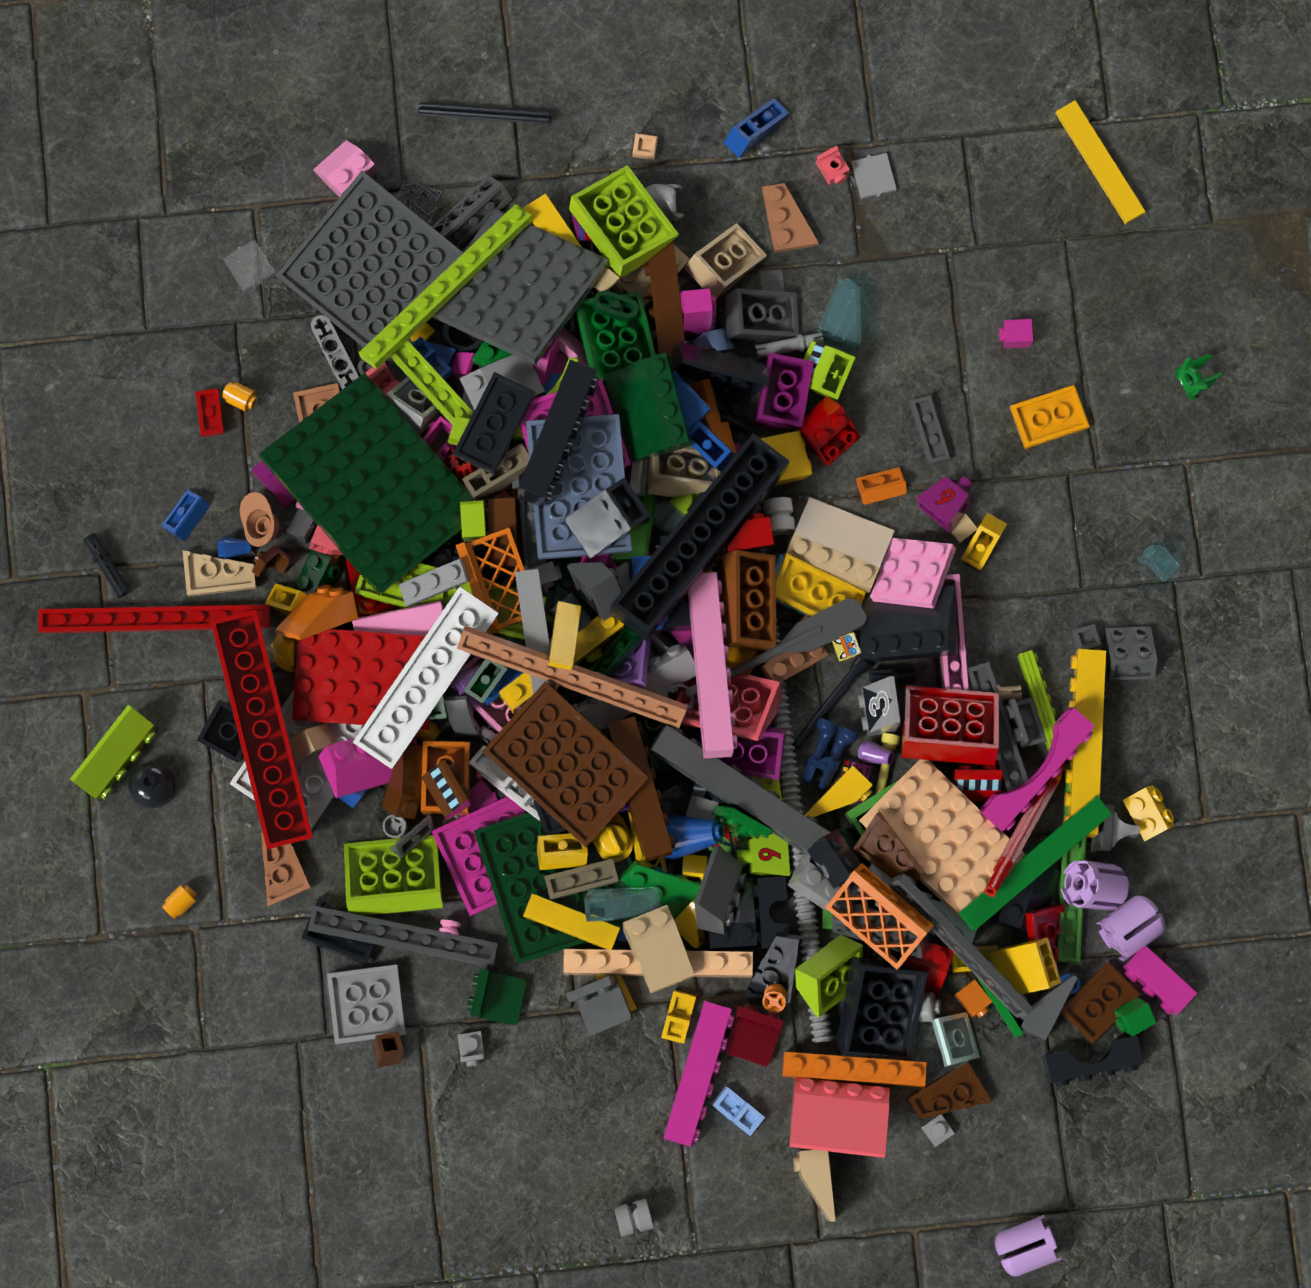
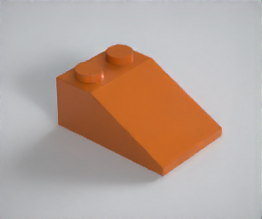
M330 585L318 587L317 591L309 593L275 629V633L302 640L358 619L353 592L343 590L341 587L332 588Z

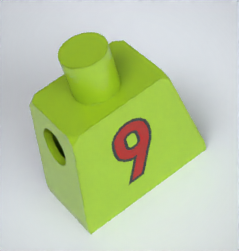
M770 834L768 838L759 837L758 840L752 838L747 841L746 850H735V859L742 864H748L749 874L786 878L790 876L788 843L775 834Z

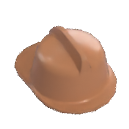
M258 492L249 493L241 502L240 517L247 541L253 546L260 547L269 541L275 540V536L279 531V520L272 513L271 506L263 494Z

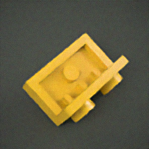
M1153 785L1123 799L1136 826L1141 827L1140 834L1144 841L1175 826L1172 813L1169 809L1165 808L1162 802L1161 792Z

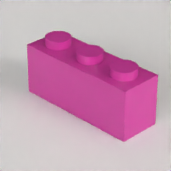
M1147 946L1136 952L1123 966L1126 970L1125 975L1133 982L1138 981L1143 986V992L1150 998L1155 997L1160 1001L1161 1004L1159 1006L1169 1015L1171 1013L1174 1015L1179 1014L1197 994Z

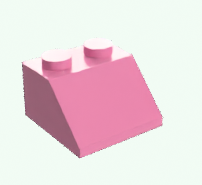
M347 140L313 169L339 198L361 171L370 178L377 173L372 160L360 148Z

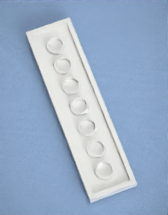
M459 587L353 743L392 769L471 655L457 649L465 625L486 633L499 613Z

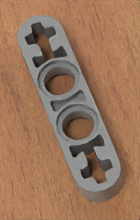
M324 315L316 316L311 321L313 334L343 390L348 386L345 376L349 374L352 382L359 376L331 321ZM319 322L327 323L325 329L328 335L325 337L321 329H316ZM331 340L338 343L337 349L332 352L325 349L326 343ZM345 360L348 363V367L344 371H338L335 368L337 361Z

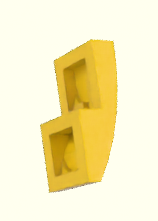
M673 990L661 1038L684 1044L696 995Z

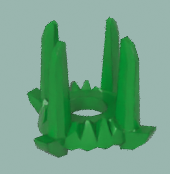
M1207 354L1194 360L1187 357L1184 364L1179 369H1175V378L1180 381L1183 389L1186 390L1185 394L1188 398L1196 400L1195 395L1208 389V387L1214 384L1216 379L1223 375V371L1204 379L1200 377L1202 373H1199V368L1206 365V361L1213 358V355ZM1189 375L1193 378L1194 383L1190 380Z

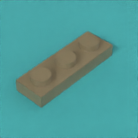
M613 859L544 876L550 900L619 882Z

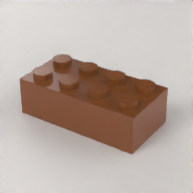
M739 550L722 555L721 600L724 603L722 624H726V638H723L724 646L755 651H764L776 647L775 555Z

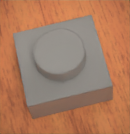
M941 1114L921 1127L934 1147L955 1134Z

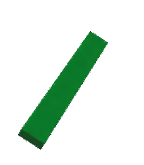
M1094 796L1015 863L1009 876L1004 878L994 897H990L982 891L962 908L958 914L969 928L975 931L1111 815L1110 811L1098 796Z

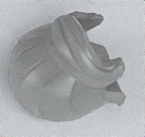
M652 184L645 188L669 222H676L684 217V214L676 212L675 190H681V185Z

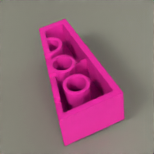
M710 288L682 291L680 293L685 339L697 338L704 332L714 329L716 298L715 295L711 296Z

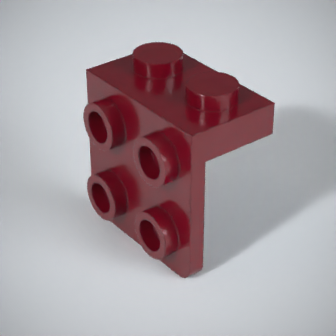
M744 1004V1007H738L725 1046V1053L766 1067L770 1063L784 1021L779 1020L780 1015L767 1011L766 1015L757 1012V1007Z

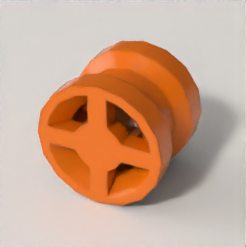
M776 983L767 986L762 1001L764 1008L772 1013L782 1011L786 1005V989Z

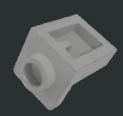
M481 1031L459 1034L458 1042L461 1063H466L467 1067L481 1065L480 1061L485 1060Z

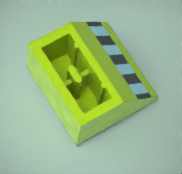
M811 341L804 360L814 361L809 390L836 401L839 398L855 357L835 348Z

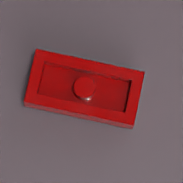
M218 388L196 391L201 437L224 435Z

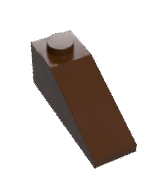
M410 743L394 765L382 807L395 817L415 819L421 800L422 744Z

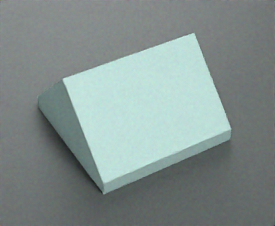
M967 1012L933 1020L932 1024L944 1067L980 1058Z

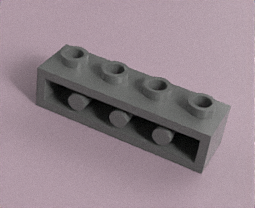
M839 900L836 906L841 912L848 911L846 900ZM852 902L853 911H863V905ZM868 907L869 911H879ZM832 915L833 932L862 940L837 917ZM880 915L869 916L871 927H882ZM885 915L887 926H897V919L893 915ZM854 916V922L858 927H866L864 916ZM882 931L872 932V937L877 943H884ZM887 931L889 942H900L898 931ZM903 931L905 942H914L918 938L911 931ZM929 933L910 954L911 956L922 959L930 939ZM890 947L892 950L901 952V947Z

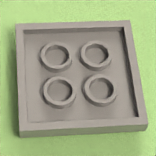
M397 964L327 974L336 1045L374 1040L376 1035L399 1031L400 1036L406 1035Z

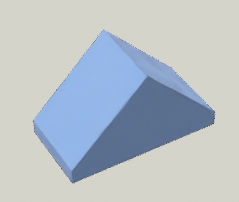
M724 328L704 332L693 341L695 346L701 348L705 346L713 347L716 349V352L720 353L729 352L734 349L731 340L727 339Z

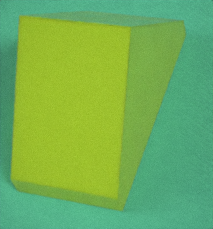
M484 500L460 502L462 538L464 542L485 537Z

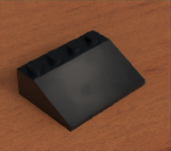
M954 585L942 586L935 608L873 602L870 598L871 594H867L864 609L866 622L861 627L860 633L862 660L874 663L958 655Z
M853 957L835 1047L842 1055L910 1061L928 972L901 965L897 970L886 961Z

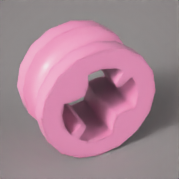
M452 920L440 921L442 928H439V931L459 935L457 930L461 928L460 923Z

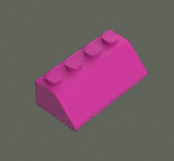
M415 736L410 743L418 744ZM355 738L327 745L318 756L336 798L389 783L393 768H389L354 744Z

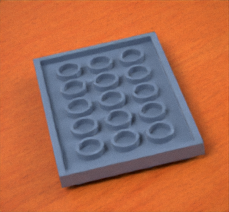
M619 414L580 417L581 428L576 439H571L573 442L572 451L568 460L563 459L564 470L560 481L554 482L556 486L551 503L546 502L544 508L533 504L538 560L588 556L564 520L602 491L625 477ZM545 420L526 421L529 460ZM630 534L597 555L631 553Z

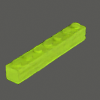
M1031 650L1020 653L1017 657L1030 697H1033L1047 740L1045 744L1049 752L1053 738V726L1056 722L1054 717L1056 713L1050 705L1051 697L1045 690L1047 685L1041 677L1043 675L1042 669L1037 665V654Z

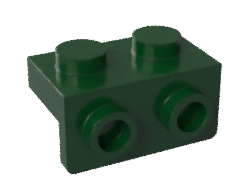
M311 550L293 589L300 590L308 595L317 591V588L323 585H330L334 588L344 565L331 556Z

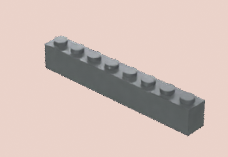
M668 725L662 728L649 749L650 753L741 813L772 830L773 834L803 854L808 853L807 850L814 845L823 830L819 826L820 822L809 815L805 817L799 813L800 809L790 802L788 804L780 800L781 796L772 790L767 792L760 787L761 783L752 777L746 778L741 774V769L733 764L728 766L722 762V757L703 759L702 744L693 738L689 740L682 735L683 731L679 728L669 727Z

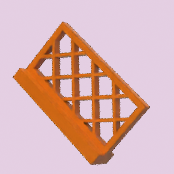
M506 528L469 543L463 542L456 545L459 557L464 561L473 596L496 612H499L501 607L512 612L509 620L500 624L496 617L486 632L492 635L498 633V630L522 622L521 612L517 611L520 606L519 599L514 609L503 605L508 592L518 596L517 592L510 590L516 577L515 572H518V570L525 571L511 529ZM505 535L509 539L506 551L495 547L497 539ZM481 544L489 547L484 559L475 556L473 547ZM493 549L504 554L499 566L487 561ZM507 556L516 559L517 565L513 573L502 568ZM486 564L497 569L491 581L482 575ZM500 571L511 575L506 587L495 583ZM493 585L505 590L499 602L490 598L489 594ZM492 603L497 605L496 609H494Z
M860 864L851 873L847 881L825 907L897 970L935 926L864 864ZM852 882L860 887L861 895H850L849 885ZM867 899H874L879 905V911H869ZM837 900H846L848 911L841 912L834 904ZM851 900H862L863 911H853ZM880 915L882 927H871L869 916ZM885 915H893L897 919V926H887ZM854 916H864L866 927H858L854 922ZM882 931L884 943H877L872 937V932ZM887 931H898L900 942H889ZM903 931H911L918 938L914 942H905ZM890 947H901L902 957L899 961L891 955Z

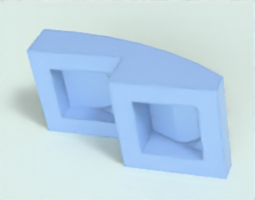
M727 1086L723 1088L711 1104L749 1136L753 1134L765 1118Z

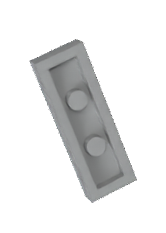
M458 559L399 584L405 605L410 607L470 582L463 559Z

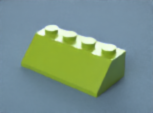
M128 705L70 780L100 802L102 798L105 800L113 791L112 786L116 780L120 781L128 771L126 768L131 761L134 763L142 754L140 750L145 743L149 744L155 738L157 728Z

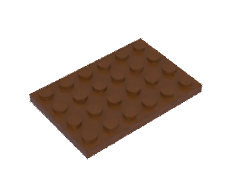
M547 681L538 688L483 750L493 762L585 848L589 846L650 778Z

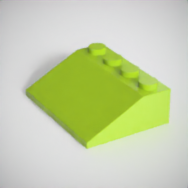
M628 165L571 196L569 210L601 254L609 259L610 266L620 278L638 269L679 235Z
M428 835L401 859L390 849L401 838L345 843V886L348 913L366 916L443 908L439 852L434 836Z

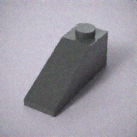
M1071 973L1060 984L1055 985L1030 1003L1033 1010L1027 1016L1018 1018L1021 1021L1020 1028L1046 1040L1078 978L1077 974Z

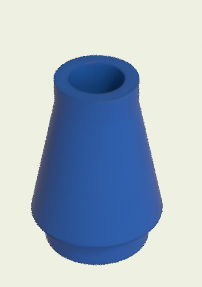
M223 536V539H217L218 557L227 559L251 553L250 543L244 539Z

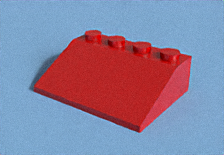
M906 685L901 758L995 766L999 749V693Z

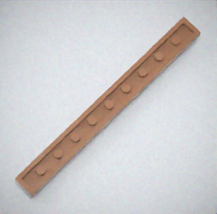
M466 625L457 649L677 728H680L688 705L574 664L571 670L548 666L549 655Z

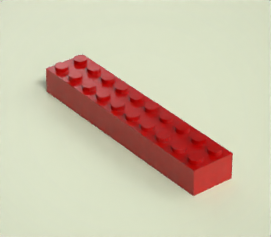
M255 609L211 620L266 848L271 849L313 838L258 612Z

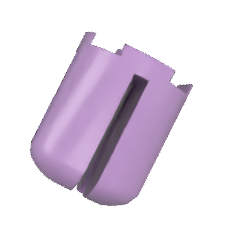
M1074 861L1067 866L1063 873L1066 874L1064 888H1061V891L1069 905L1079 908L1110 911L1120 907L1128 897V877L1125 876V872L1120 867L1114 864Z
M1141 895L1134 896L1096 923L1102 927L1099 933L1109 949L1111 947L1116 949L1122 955L1119 957L1122 961L1127 960L1158 938L1165 930V919L1162 913L1156 914L1158 907L1153 901Z
M1044 1214L997 1234L995 1248L998 1255L1045 1239V1242L1001 1260L1004 1270L1011 1276H1020L1062 1260V1256L1056 1257L1054 1249H1057V1243L1050 1226L1045 1227L1043 1224Z

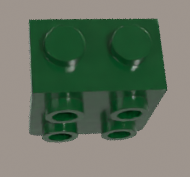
M480 968L479 974H474L472 987L476 988L474 997H469L467 1010L471 1011L470 1016L508 1025H517L526 981L521 978L492 973L489 970Z

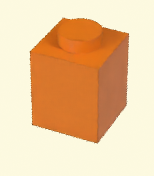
M973 980L954 995L971 1018L975 1015L980 1018L990 1010L988 1005L992 1001L976 980Z

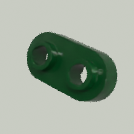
M610 291L598 292L593 300V308L597 313L623 322L633 321L639 309L635 300ZM601 303L607 304V307L602 306ZM623 310H627L629 314L623 313Z

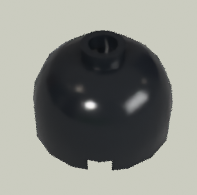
M148 762L141 764L133 770L129 777L128 788L130 795L137 804L144 808L154 809L163 807L171 801L175 794L174 775L167 767L160 763Z

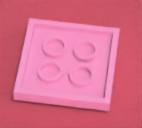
M892 538L870 598L873 602L935 608L956 548L953 544Z

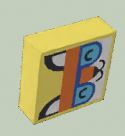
M854 632L832 641L839 662L853 658L855 655H861Z

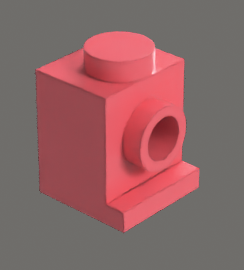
M837 146L817 156L816 164L829 186L834 183L840 184L848 178L850 169ZM836 163L838 167L832 168L831 165Z

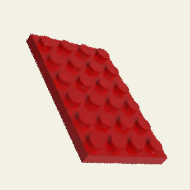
M328 629L298 640L292 720L365 725L425 636ZM430 714L419 730H429Z

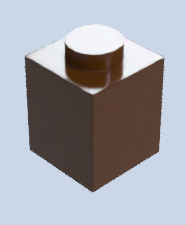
M399 1031L375 1036L372 1048L377 1068L400 1064L404 1050Z

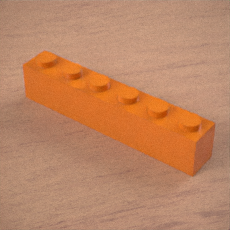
M784 1052L782 1077L923 1088L926 1081L927 1062Z

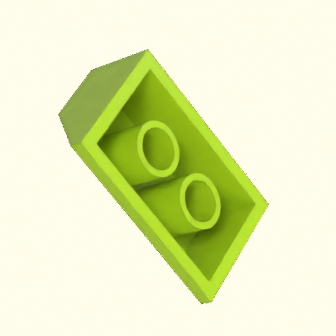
M840 935L795 969L796 988L815 1016H822L845 998L852 958H863L862 944Z

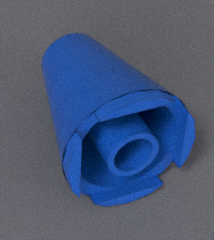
M667 814L669 825L666 828L668 835H673L675 848H672V855L663 858L676 860L720 843L724 837L723 826L717 820Z

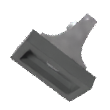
M1104 804L1111 815L1099 824L1098 835L1092 838L1091 852H1111L1112 847H1115V844L1121 838L1126 836L1136 838L1140 834L1141 827L1122 822L1118 818L1117 812L1114 811V805Z

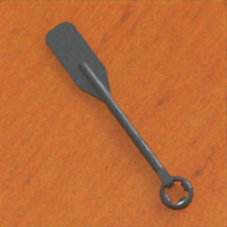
M845 599L798 622L776 647L731 668V679L782 653L814 651L862 627L866 622V614L856 600ZM683 684L671 685L666 689L663 696L667 698L669 694L673 695L678 690L685 691L687 699L691 700L686 710V713H688L695 704V698L698 697L697 684L691 687Z

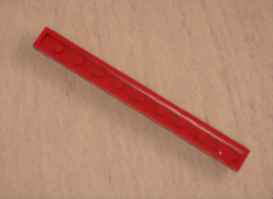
M270 605L39 609L38 632L42 634L212 630L211 620L255 609L258 612L261 628L270 629Z

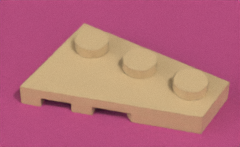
M183 550L188 597L257 589L256 575L251 572L254 564L229 559L225 560Z

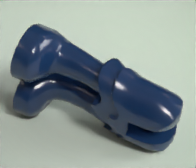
M818 718L816 727L820 732L819 740L814 753L808 759V763H806L803 780L810 784L811 779L815 775L816 768L821 769L825 772L821 776L818 788L824 790L830 784L835 772L839 769L838 766L842 762L839 759L848 744L855 743L859 734L840 727L829 757L823 758L838 726L828 720Z

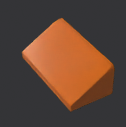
M900 467L856 478L864 505L907 493L906 482Z

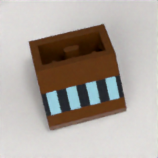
M443 760L423 775L422 780L443 816L448 820L469 808V800L472 798L465 784L459 785L457 782L460 777L453 764L447 765L446 761Z

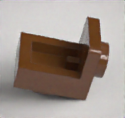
M274 544L266 552L261 551L255 557V565L251 572L259 577L270 567H274L283 574L286 572L292 559Z

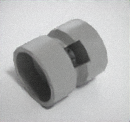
M646 1198L634 1201L632 1206L623 1204L614 1207L621 1237L634 1234L636 1229L641 1232L654 1229Z

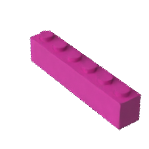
M704 1001L663 1139L691 1147L692 1142L697 1143L700 1129H696L698 1120H704L707 1107L703 1106L705 1097L710 1098L714 1084L710 1083L712 1074L717 1075L721 1061L717 1060L719 1051L724 1052L728 1038H724L726 1028L731 1029L734 1016L730 1015L732 1009Z

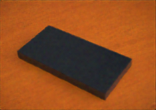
M494 372L452 455L495 476L536 392Z

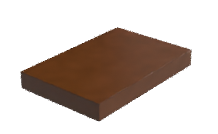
M1108 961L1064 1004L1060 1013L1092 1045L1117 1019L1114 1010L1137 997L1139 998L1142 994Z

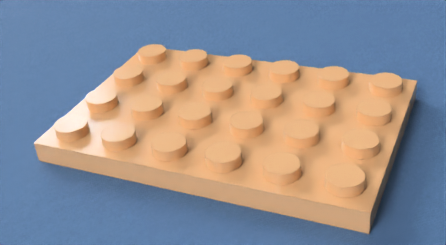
M920 759L859 821L867 828L874 816L880 811L925 871L919 880L962 920L958 912L985 890L994 873L993 868L1007 845L1009 838L980 813L981 810L929 760ZM1023 851L1018 857L1016 863L1025 855Z

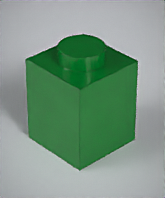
M1138 997L1114 1010L1117 1017L1115 1020L1117 1027L1121 1032H1126L1132 1037L1156 1024L1149 1004Z

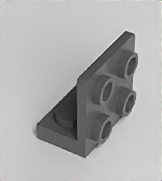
M1151 627L1106 628L1105 635L1110 658L1108 667L1109 681L1155 679L1158 660Z
M616 974L566 993L569 1003L577 1002L589 1035H595L632 1019V1014Z

